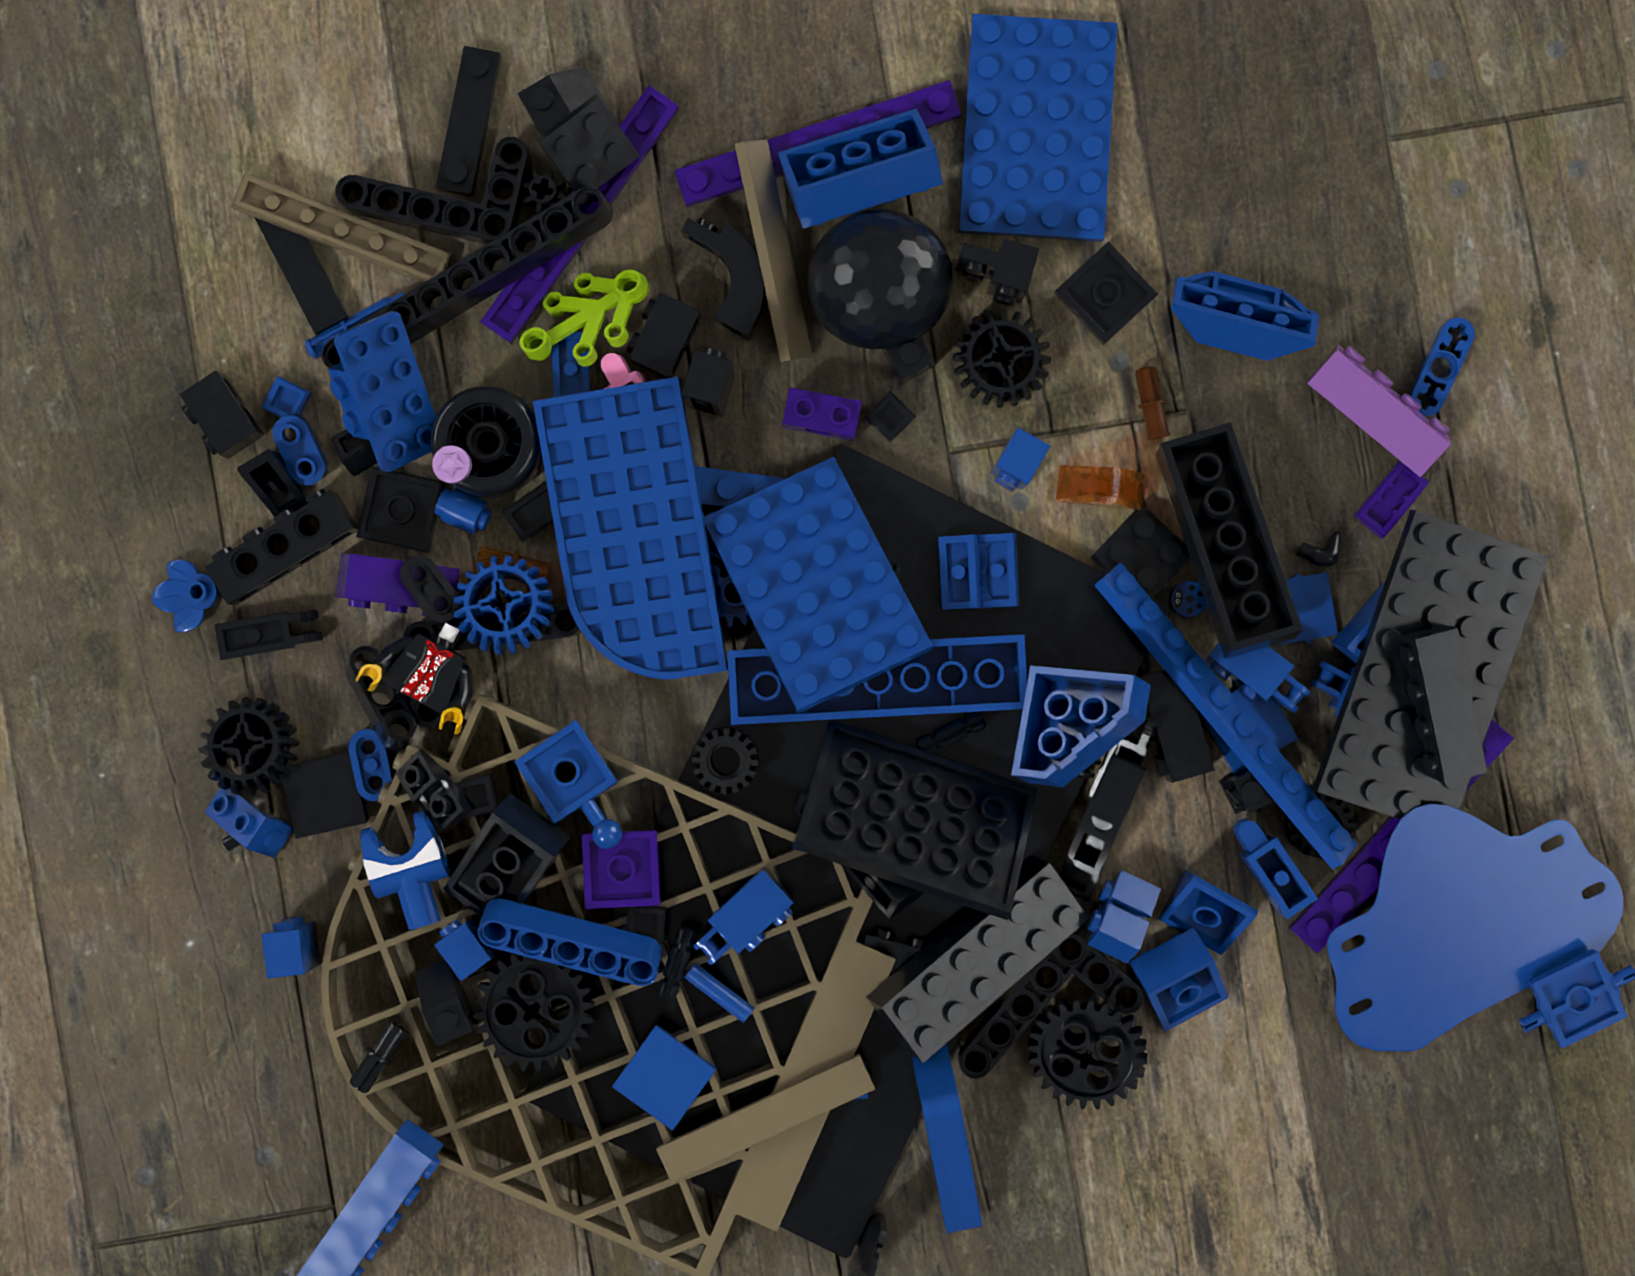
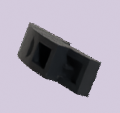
M1114 753L1093 794L1059 875L1072 895L1089 902L1147 770V768Z

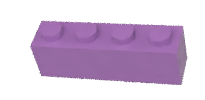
M1337 345L1310 375L1307 384L1421 477L1451 445L1450 437L1447 435L1450 431L1449 428L1434 416L1429 420L1419 412L1422 408L1421 405L1407 393H1404L1401 397L1390 387L1393 385V382L1381 371L1376 370L1372 373L1362 365L1365 359L1352 347L1348 346L1344 350L1340 345Z

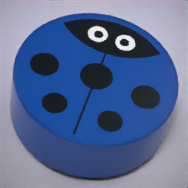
M1181 582L1170 593V606L1181 617H1195L1201 614L1207 606L1200 585L1197 582Z

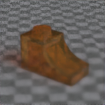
M1060 465L1056 501L1110 509L1141 510L1145 474L1119 467Z

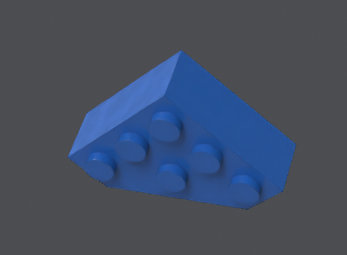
M1030 665L1011 775L1032 784L1064 787L1145 722L1151 685L1137 676L1129 674Z

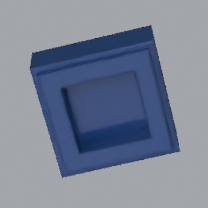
M277 376L261 408L280 418L288 414L302 415L312 393Z

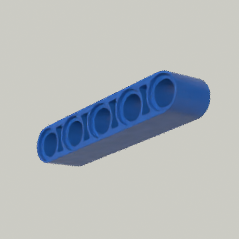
M499 898L487 903L478 927L480 941L491 948L637 986L650 985L658 976L662 956L661 945L655 939Z

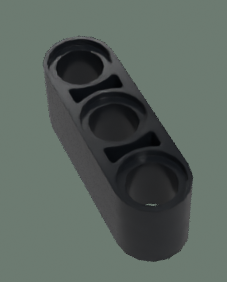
M371 646L358 647L350 655L346 668L347 679L381 743L392 751H400L401 748L405 749L412 741L416 732L417 723L402 693L382 683L381 680L373 691H368L369 686L373 682L371 677L362 676L356 682L355 678L359 670L355 664L360 661L370 664L379 654V651ZM378 692L384 693L389 697L390 702L384 705L378 704L373 700L372 695ZM400 724L406 729L407 734L401 737L395 736L389 730V726Z

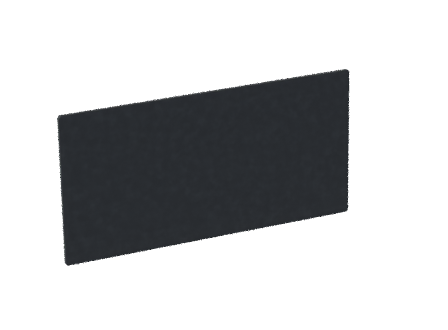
M845 447L840 451L836 461L892 569L895 564L903 567L898 580L930 640L1025 634L1027 682L1030 665L1136 676L1148 649L1094 586L1106 573L850 447ZM1016 533L1020 606L942 610L938 537ZM1153 598L1152 600L1158 604L1161 611L1166 615L1168 610L1166 603ZM755 626L743 650L766 649ZM728 678L696 744L704 735L718 728H734L744 732L754 742L758 752L757 772L750 784L739 792L727 795L717 792L713 793L699 783L697 776L693 772V749L679 777V781L797 832L800 817L796 814L794 808L801 792L810 786L829 720L731 725ZM1023 709L979 711L986 722L985 729L975 734L971 732L968 734L969 737L944 749L938 748V752L934 753V755L1038 789L1022 863L1031 855L1045 861L1085 778L1075 777L1064 787L1032 784L1012 776ZM972 712L831 720L919 749L916 743L919 738L928 734L932 736L935 734L934 731L958 719L962 721L966 719V715ZM723 746L714 751L711 764L717 773L730 775L739 768L740 757L733 748ZM677 792L688 821L717 810L712 806ZM668 800L654 830H657V833L679 825L670 800ZM728 814L692 828L711 880L762 861L748 822ZM760 828L771 857L793 849V842ZM682 833L658 842L661 900L702 884ZM806 853L775 866L782 887L794 899V903L790 906L794 916L846 896L832 861ZM844 868L853 893L858 895L861 888L860 885ZM757 873L715 889L721 906ZM706 893L666 908L665 938L670 951L672 946L676 945L674 939L681 926L688 927L697 932L695 943L713 927L708 922L713 911ZM923 893L919 899L891 919H888L873 901L857 938L863 941L865 932L873 934L874 928H879L896 933L894 940L909 944L910 937L931 942L966 912L969 907ZM851 906L798 926L816 974L820 978L851 911ZM616 907L609 920L627 914L628 907ZM627 924L617 927V929L627 931ZM790 930L763 940L751 952L746 948L740 952L758 999L809 980ZM718 932L711 937L718 946L725 944L723 937ZM876 946L889 952L888 949L883 946ZM690 947V957L703 952L700 948L696 950L694 947ZM730 954L721 956L712 965L708 962L699 965L748 1003ZM913 956L908 957V958L906 959L905 963H906L908 960H910ZM662 958L660 961L659 969L665 967ZM690 969L686 970L682 982L698 1023L727 1012L726 1009L684 978ZM584 972L585 976L579 982L580 986L592 987V990L584 998L603 992L604 988L599 976ZM614 980L615 986L625 983L618 980ZM660 981L620 996L639 1046L643 1044L656 1024L670 1034L688 1027L677 997L674 1000H669L657 995ZM810 991L762 1010L779 1055L784 1061L815 991ZM609 1001L585 1010V1013L591 1014L595 1019L593 1023L582 1025L590 1031V1035L588 1038L577 1036L582 1044L579 1051L572 1049L579 1069L627 1051ZM875 1009L854 1054L860 1053L861 1058L866 1059V1069L872 1079L875 1090L868 1092V1099H853L830 1110L780 1224V1227L843 1258L851 1256L922 1112L911 1055L904 1049ZM753 1014L744 1023L736 1020L703 1033L721 1082L772 1063ZM960 1032L947 1042L949 1055ZM693 1038L682 1042L698 1054ZM557 1055V1066L553 1069L547 1060H544L541 1071L537 1072L535 1069L525 1090L566 1075L567 1072L561 1057ZM628 1063L584 1080L602 1129L646 1112L612 1087ZM778 1075L726 1094L732 1110L735 1111L770 1095ZM709 1080L703 1089L711 1087ZM572 1085L529 1101V1103L589 1132ZM716 1098L688 1109L673 1129L674 1137L676 1138L722 1117L723 1115ZM656 1122L608 1140V1142L665 1169L656 1150L657 1146L663 1144ZM738 1159L690 1179L693 1184L725 1199L741 1160Z

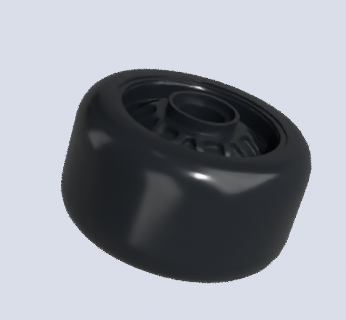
M479 386L461 391L444 404L433 423L431 431L433 458L436 452L445 446H457L469 454L472 462L469 476L462 482L452 485L472 496L494 499L511 495L521 490L533 479L543 459L535 412L524 400L508 390L493 386ZM488 435H496L499 439L497 450L490 454L484 453L482 450L483 439Z

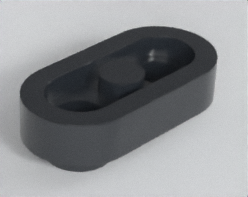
M412 556L406 559L400 567L399 579L425 616L434 622L440 623L454 619L453 613L461 606V604L453 602L454 597L458 596V594L436 564L425 556ZM415 567L421 568L424 572V577L418 582L413 580L411 572ZM437 597H442L446 601V606L442 611H437L434 608V600Z

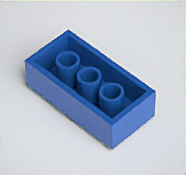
M917 108L778 152L786 187L803 229L813 225H821L826 221L847 214H855L863 209L882 203H890L895 199L916 192H924L932 187L943 184L936 147Z

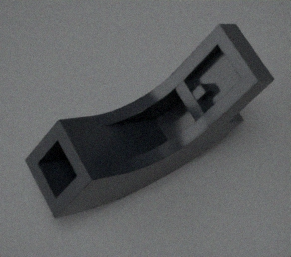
M688 217L681 229L683 237L717 256L726 265L731 275L730 290L715 316L716 322L748 341L759 322L765 297L764 281L758 256L749 241L730 224L727 223L721 235L716 234L718 228L702 218H699L696 222Z

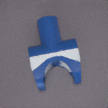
M424 810L413 815L416 831H414V842L411 849L405 854H396L388 850L383 841H379L378 835L372 826L362 829L360 835L364 867L374 896L382 898L398 893L409 930L427 926L441 920L430 882L450 876L449 864L442 841L431 818Z

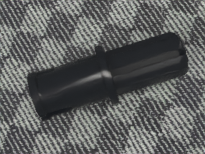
M389 1020L374 1045L367 1047L366 1052L368 1054L351 1077L350 1084L362 1093L369 1092L386 1065H392L393 1062L390 1059L405 1037L409 1035V1031L398 1023Z

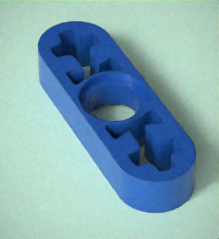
M1453 318L1439 328L1408 394L1421 405L1417 395L1425 394L1430 387L1429 383L1442 386L1441 390L1438 387L1434 388L1429 396L1433 406L1419 410L1425 417L1436 414L1442 408L1474 340V328L1464 318ZM1459 327L1461 329L1460 335L1464 337V340L1456 342L1450 352L1439 350L1440 346L1443 349L1448 347L1452 340V335L1448 333V330ZM1435 358H1443L1449 363L1450 371L1447 377L1439 378L1432 373L1431 364Z

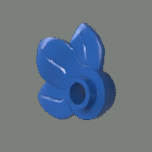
M174 560L167 563V572L170 579L156 586L151 600L158 609L174 613L175 631L183 633L191 631L202 624L206 609L211 608L218 601L220 592L209 574L199 573L194 564L187 560ZM199 586H201L203 590V594L201 597L198 594Z

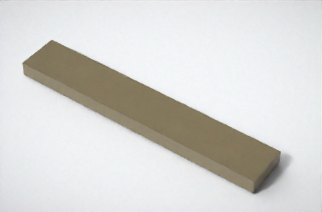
M768 140L742 141L735 144L780 362L812 356Z
M246 172L231 204L232 208L422 283L446 270L452 258V253Z
M859 1053L657 1146L656 1150L671 1183L871 1092L875 1090V1086Z

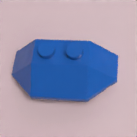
M1215 271L1199 273L1190 277H1177L1171 310L1197 343L1265 361L1313 347L1316 343L1319 314L1313 310H1308L1299 300L1283 289Z

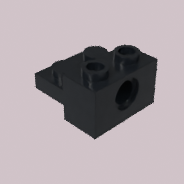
M1003 239L998 252L964 243L956 270L962 272L963 278L971 281L983 282V278L989 279L990 282L986 294L993 295V301L1014 306V302L1021 303L1028 292L1040 248L1008 239Z

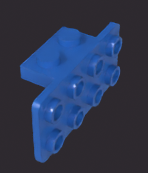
M390 311L337 334L334 343L341 363L328 368L332 379L330 380V388L334 396L340 401L344 412L342 420L347 431L353 437L370 441L378 466L385 472H391L431 453V431L436 416L401 315L398 312Z

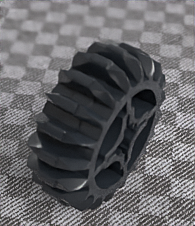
M1006 309L1000 310L999 320L996 321L992 311H986V324H983L977 316L974 317L972 324L976 331L964 326L961 333L968 341L957 339L954 344L958 349L964 351V353H954L952 356V361L963 362L964 364L954 369V375H967V378L963 379L960 383V387L964 389L973 384L975 388L969 395L971 399H975L980 391L986 394L982 400V405L988 406L993 396L996 397L997 408L1001 409L1004 406V397H1008L1010 405L1015 407L1018 405V393L1025 401L1031 398L1028 386L1035 391L1041 389L1042 385L1035 377H1048L1049 372L1039 367V365L1050 364L1051 357L1040 355V352L1047 350L1050 345L1048 342L1037 344L1036 340L1043 335V330L1038 329L1031 334L1029 329L1034 321L1029 318L1024 326L1018 323L1021 317V313L1018 311L1014 313L1012 321L1007 320ZM999 331L1015 334L1022 339L1026 346L1013 347L1008 345ZM988 333L990 353L979 360L972 361L974 344ZM997 348L1003 356H1013L1011 360L1007 361L1006 370L1000 362H990L992 358L996 357ZM1030 357L1031 365L1027 377L1015 385L1013 380V364L1022 361L1023 358ZM976 372H994L998 375L1004 387H995L986 383Z
M244 697L241 704L234 700L228 701L229 712L222 708L216 709L219 719L217 721L212 719L206 720L208 726L212 727L210 733L203 732L200 734L202 739L208 741L207 745L198 748L200 753L208 755L201 764L204 768L211 769L207 776L210 780H219L218 787L223 790L230 788L231 793L241 795L245 791L246 795L255 796L258 789L264 793L270 792V782L275 785L282 784V779L279 776L281 772L286 774L292 773L291 768L286 766L288 759L292 761L298 759L296 754L290 752V749L300 745L297 739L289 737L297 729L294 725L287 724L290 716L285 712L279 713L280 707L274 703L267 705V701L262 698H257L253 702L251 698ZM256 719H263L272 732V739L261 736L260 727H257ZM237 727L234 736L228 739L232 731ZM250 740L258 743L253 745L252 749L247 748L249 752L240 750L245 748L246 744H250ZM226 754L237 757L238 766L242 768V775H237L231 769ZM270 754L266 763L261 767L264 757Z

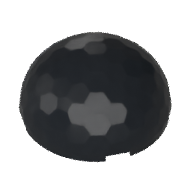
M890 209L860 211L833 226L818 242L810 258L807 272L808 298L820 323L827 331L841 341L866 349L893 348L895 344L913 338L916 340L936 325L944 314L950 301L953 286L952 264L944 244L935 232L917 218Z

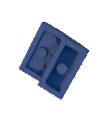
M1016 533L938 537L942 610L1020 606Z

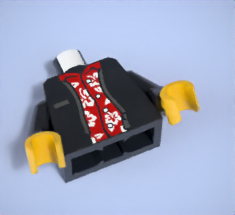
M447 622L442 623L434 639L418 633L416 636L406 635L384 647L370 664L361 667L355 678L356 682H358L362 676L371 677L373 682L369 686L368 691L375 690L381 680L382 683L441 714L439 728L442 730L443 724L446 721H453L457 724L454 734L460 733L463 716L473 696L472 671L465 664L467 658L453 651L462 632Z

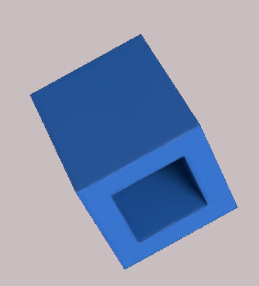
M456 919L439 932L443 939L435 944L437 950L460 981L496 956L491 947L484 945L480 941L478 928L471 919L462 925Z

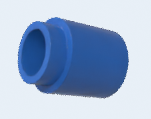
M445 488L437 501L434 514L440 516L442 522L475 535L478 530L484 531L486 529L492 511L487 510L488 502L467 494L458 488L454 490Z

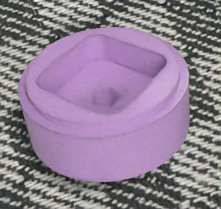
M445 446L434 455L432 467L435 475L440 480L454 484L462 482L469 476L472 462L469 454L464 449L457 446Z

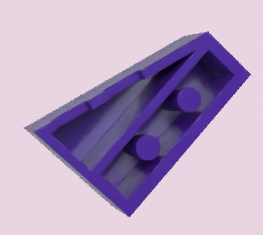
M341 554L335 597L349 599L348 606L370 609L371 602L385 603V611L406 614L408 607L419 608L399 579V570L404 561L357 554ZM437 566L457 592L460 569ZM415 567L411 572L413 580L418 582L424 577V572L421 568ZM437 597L434 600V608L437 611H442L446 606V601L442 597Z

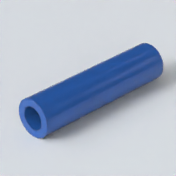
M697 963L691 967L684 977L742 1023L746 1021L754 1010V1007Z

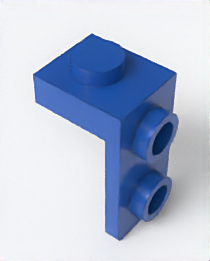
M219 788L205 810V813L244 848L272 858L276 857L293 831V826L287 821L261 812L242 794L236 795L231 793L230 788L227 790Z

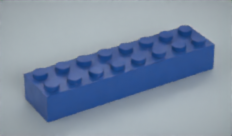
M1025 634L931 639L930 641L933 645L931 651L799 714L766 649L727 651L731 725L1023 709L1027 688Z

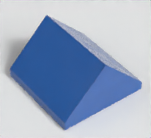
M1185 870L1164 906L1159 920L1182 933L1194 928L1206 947L1222 955L1257 916L1258 910Z

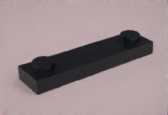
M464 46L436 182V189L438 191L468 197L474 196L502 57L499 52Z

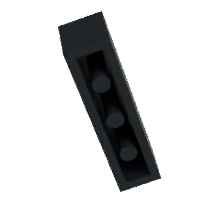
M1441 624L1401 635L1403 646L1400 647V657L1403 665L1408 668L1410 682L1407 685L1410 700L1416 706L1418 718L1415 719V728L1424 744L1426 754L1423 755L1422 760L1426 773L1432 779L1444 784L1488 773L1458 628Z

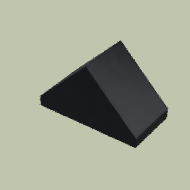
M268 449L237 467L239 474L274 517L290 508L295 510L306 503V495L298 482L291 477L280 453Z

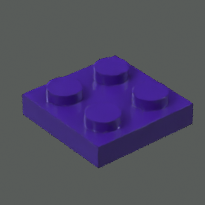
M657 830L622 831L620 843L611 849H603L597 846L593 840L592 833L582 834L585 909L658 906L661 904Z

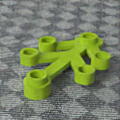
M635 270L622 271L615 279L593 277L590 273L578 275L574 280V287L583 298L562 296L559 292H551L543 299V306L552 317H559L565 312H575L576 314L547 332L539 327L526 330L520 338L521 349L529 359L542 361L550 355L553 345L584 327L580 341L574 346L572 353L579 365L584 367L592 365L598 357L594 345L606 312L615 307L616 310L612 323L608 324L604 329V336L613 347H621L628 341L629 333L625 327L634 304L641 302L649 292V283L646 277ZM586 283H590L587 287L582 288ZM597 292L609 293L599 300L587 299L594 296ZM555 302H559L556 306L551 307ZM616 332H621L618 336L612 337ZM589 351L586 356L581 357L582 353Z

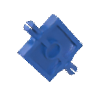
M1594 949L1572 958L1527 980L1536 999L1537 1011L1519 1018V1024H1521L1520 1026L1525 1033L1545 1024L1550 1029L1556 1044L1563 1049L1628 1017L1620 1000L1619 987L1635 980V969L1632 965H1628L1612 974L1605 968L1598 951Z

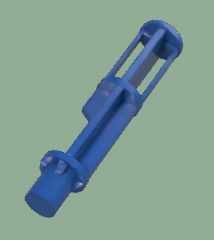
M402 291L391 298L384 297L377 303L345 320H341L340 323L311 339H306L305 348L312 358L318 359L322 354L324 345L330 339L405 294Z

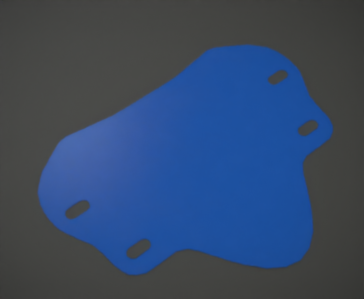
M1427 804L1413 808L1401 818L1391 834L1383 860L1378 893L1374 905L1368 912L1335 928L1327 940L1328 956L1336 977L1335 1013L1343 1032L1358 1046L1375 1051H1415L1425 1047L1463 1020L1530 987L1527 980L1591 949L1599 953L1615 933L1623 914L1624 900L1620 884L1611 870L1589 854L1577 831L1568 821L1551 820L1522 835L1509 836L1480 819L1448 805ZM1557 835H1561L1564 838L1562 845L1548 852L1541 850L1543 842ZM1597 882L1605 884V888L1601 893L1588 899L1582 897V891ZM1356 935L1364 936L1365 941L1362 945L1347 952L1342 950V943ZM1366 998L1371 999L1372 1005L1370 1008L1356 1015L1349 1013L1351 1005Z

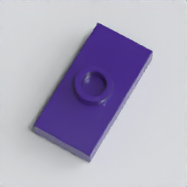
M1398 460L1355 512L1353 517L1377 537L1383 539L1430 482L1423 476L1419 477Z

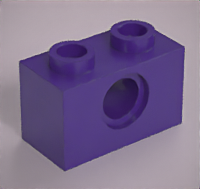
M789 387L782 425L786 429L854 442L861 401Z

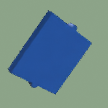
M1328 572L1308 576L1294 574L1293 578L1286 579L1303 631L1295 639L1278 643V645L1298 641L1311 643L1312 639L1338 635Z

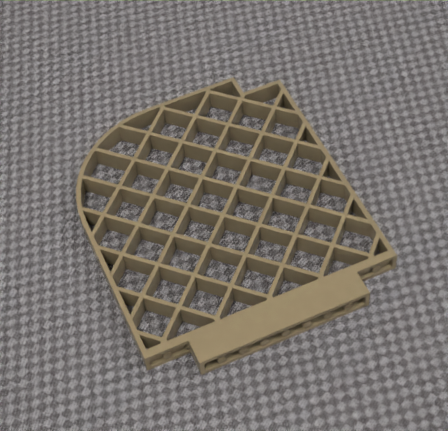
M478 695L477 700L471 699L463 716V719L467 722L462 734H455L449 745L448 753L452 754L451 759L416 744H411L407 746L406 750L400 749L392 768L398 771L417 751L424 750L441 768L450 771V778L456 783L509 761H516L547 740L544 739L523 748L513 720L550 736H553L562 729L486 695ZM485 709H491L498 715L512 752L464 771L461 765ZM593 743L603 759L634 772L632 775L619 779V783L599 796L607 819L616 821L622 831L624 830L609 791L645 777L665 787L679 825L659 832L658 842L682 833L702 884L662 899L661 904L658 906H666L668 908L706 893L714 913L721 907L715 889L758 873L763 867L781 884L775 866L806 854L796 849H790L771 857L760 828L791 842H794L796 831ZM520 772L534 810L552 822L545 808ZM395 774L392 783L386 782L380 792L378 802L382 805L377 817L371 816L365 828L372 826L380 841L395 808L411 849L414 842V831H416L414 817L407 802L411 799L407 793H401L404 787L397 774ZM677 792L712 806L717 810L688 821ZM728 814L748 822L762 861L711 880L692 828ZM481 815L468 818L475 836L445 847L446 855L472 845L485 825ZM358 849L355 851L348 866V870H351L352 873L337 905L324 948L321 973L322 1009L332 1051L345 1080L359 1102L388 1133L394 1136L404 1122L386 1106L376 1094V1091L427 1072L446 1122L424 1131L434 1138L451 1133L458 1151L456 1153L442 1146L435 1156L441 1160L439 1163L441 1166L691 1276L710 1275L736 1214L773 1231H778L830 1110L671 1183L668 1174L665 1173L625 1188L608 1140L656 1122L663 1143L675 1137L671 1129L647 1112L602 1129L584 1080L629 1063L640 1048L620 996L645 986L629 983L615 986L613 979L599 976L604 991L587 997L585 1000L595 1001L594 1006L609 1001L627 1051L579 1069L571 1047H568L571 1058L568 1061L561 1058L567 1074L523 1092L519 1091L510 1066H506L507 1058L505 1053L495 1059L493 1055L497 1046L495 1044L487 1047L483 1046V1043L489 1037L487 1032L482 1033L483 1039L437 1056L418 1007L421 1004L419 995L414 996L395 945L439 927L443 930L456 919L460 920L475 914V912L467 907L450 913L438 880L430 882L441 920L391 937L378 901L372 892L368 877L365 876L366 870L362 851ZM562 849L554 861L558 872L543 877L534 890L562 880L576 918L590 921L573 875L583 871V862L569 867ZM833 862L845 892V897L794 916L792 913L778 927L774 924L762 932L766 936L765 939L790 930L809 980L758 999L740 953L738 954L731 947L722 955L730 954L747 1001L754 1007L751 1014L754 1016L772 1063L721 1082L716 1069L709 1079L711 1087L701 1090L688 1109L716 1098L721 1113L724 1116L733 1112L726 1095L728 1093L778 1075L771 1091L772 1094L854 1056L874 1011V1007L866 996L889 977L896 959L891 957L889 952L881 948L865 946L863 941L857 938L873 900L862 888H860L858 895L853 893L842 865ZM358 892L377 943L338 958L343 928ZM851 906V911L820 978L816 974L798 926ZM628 913L601 924L613 928L627 924ZM666 938L665 943L660 944L662 948L661 958L664 966L670 954ZM381 951L400 1002L342 1025L337 999V967ZM704 952L690 957L686 970L691 969L695 963L698 965L706 963L709 957ZM511 959L506 960L511 965ZM497 964L476 973L473 972L460 981L474 1013L482 1010L483 1007L473 1002L475 997L482 996L481 990L477 987V982L488 978L486 972L489 969L500 973ZM664 968L659 969L658 976L653 983L664 979L665 976L662 975ZM529 974L535 992L540 991V979L533 974ZM681 980L678 982L680 987L676 997L688 1027L673 1032L671 1035L681 1042L693 1038L698 1054L715 1066L703 1033L739 1019L727 1011L698 1023ZM810 991H815L784 1061L779 1055L762 1010ZM552 1000L551 1008L558 1016L569 1014V1005L556 1010ZM404 1011L423 1062L376 1080L367 1093L356 1090L350 1084V1079L358 1069V1065L345 1034ZM544 1018L554 1031H560V1027L557 1024ZM477 1019L479 1027L484 1024L483 1020ZM538 1027L529 1028L528 1032L535 1030ZM488 1048L507 1098L460 1116L441 1066ZM572 1085L590 1134L543 1152L524 1103ZM511 1109L530 1158L495 1170L478 1162L465 1126ZM595 1146L613 1194L579 1207L561 1199L548 1164ZM740 1159V1165L716 1220L711 1227L708 1225L690 1178ZM535 1170L542 1190L514 1177ZM679 1183L697 1230L664 1243L644 1236L631 1201ZM619 1207L626 1227L598 1214ZM700 1244H705L699 1259L682 1252Z

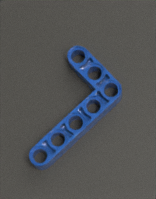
M946 1043L924 1063L912 1055L911 1058L925 1121L946 1234L982 1227L960 1100Z

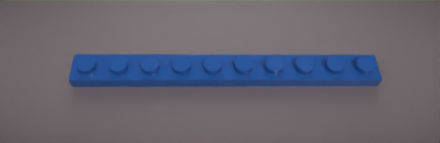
M1121 562L1113 567L1094 586L1333 870L1342 865L1357 846V843L1352 839L1348 831L1341 826L1327 809L1326 805L1315 795L1301 775L1295 771L1279 752L1276 745L1269 740L1255 723L1254 719L1233 697L1230 690L1223 685L1208 667L1207 663L1187 642L1182 633L1176 629L1161 611L1158 604L1140 586L1135 577Z

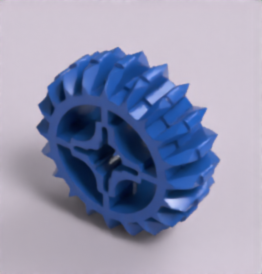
M506 555L503 565H500L497 557L492 556L490 558L491 566L488 568L481 561L477 562L476 565L480 571L478 574L474 575L473 572L466 571L465 576L470 582L469 584L458 583L457 588L464 595L454 597L453 602L461 604L460 607L462 608L457 609L453 614L456 620L462 621L458 626L459 630L462 633L470 632L467 640L471 644L480 641L479 647L484 652L489 650L493 644L496 655H501L504 645H507L510 653L515 654L517 653L516 643L521 642L528 649L531 647L527 639L530 635H533L538 640L542 638L541 632L537 629L538 625L549 627L550 621L542 615L554 612L553 606L545 603L553 598V593L551 590L545 589L549 584L546 577L537 578L540 571L536 566L527 569L525 559L521 558L514 566L513 558ZM504 579L522 582L530 588L531 592L523 594L521 591H509ZM492 584L491 593L486 598L478 600V604H476L481 592L488 585ZM501 592L509 602L506 604V618L499 610L501 600H503ZM528 606H531L526 619L516 627L515 620L517 615L528 610ZM483 616L486 619L496 618L499 620L503 631L488 630L482 627L476 618Z

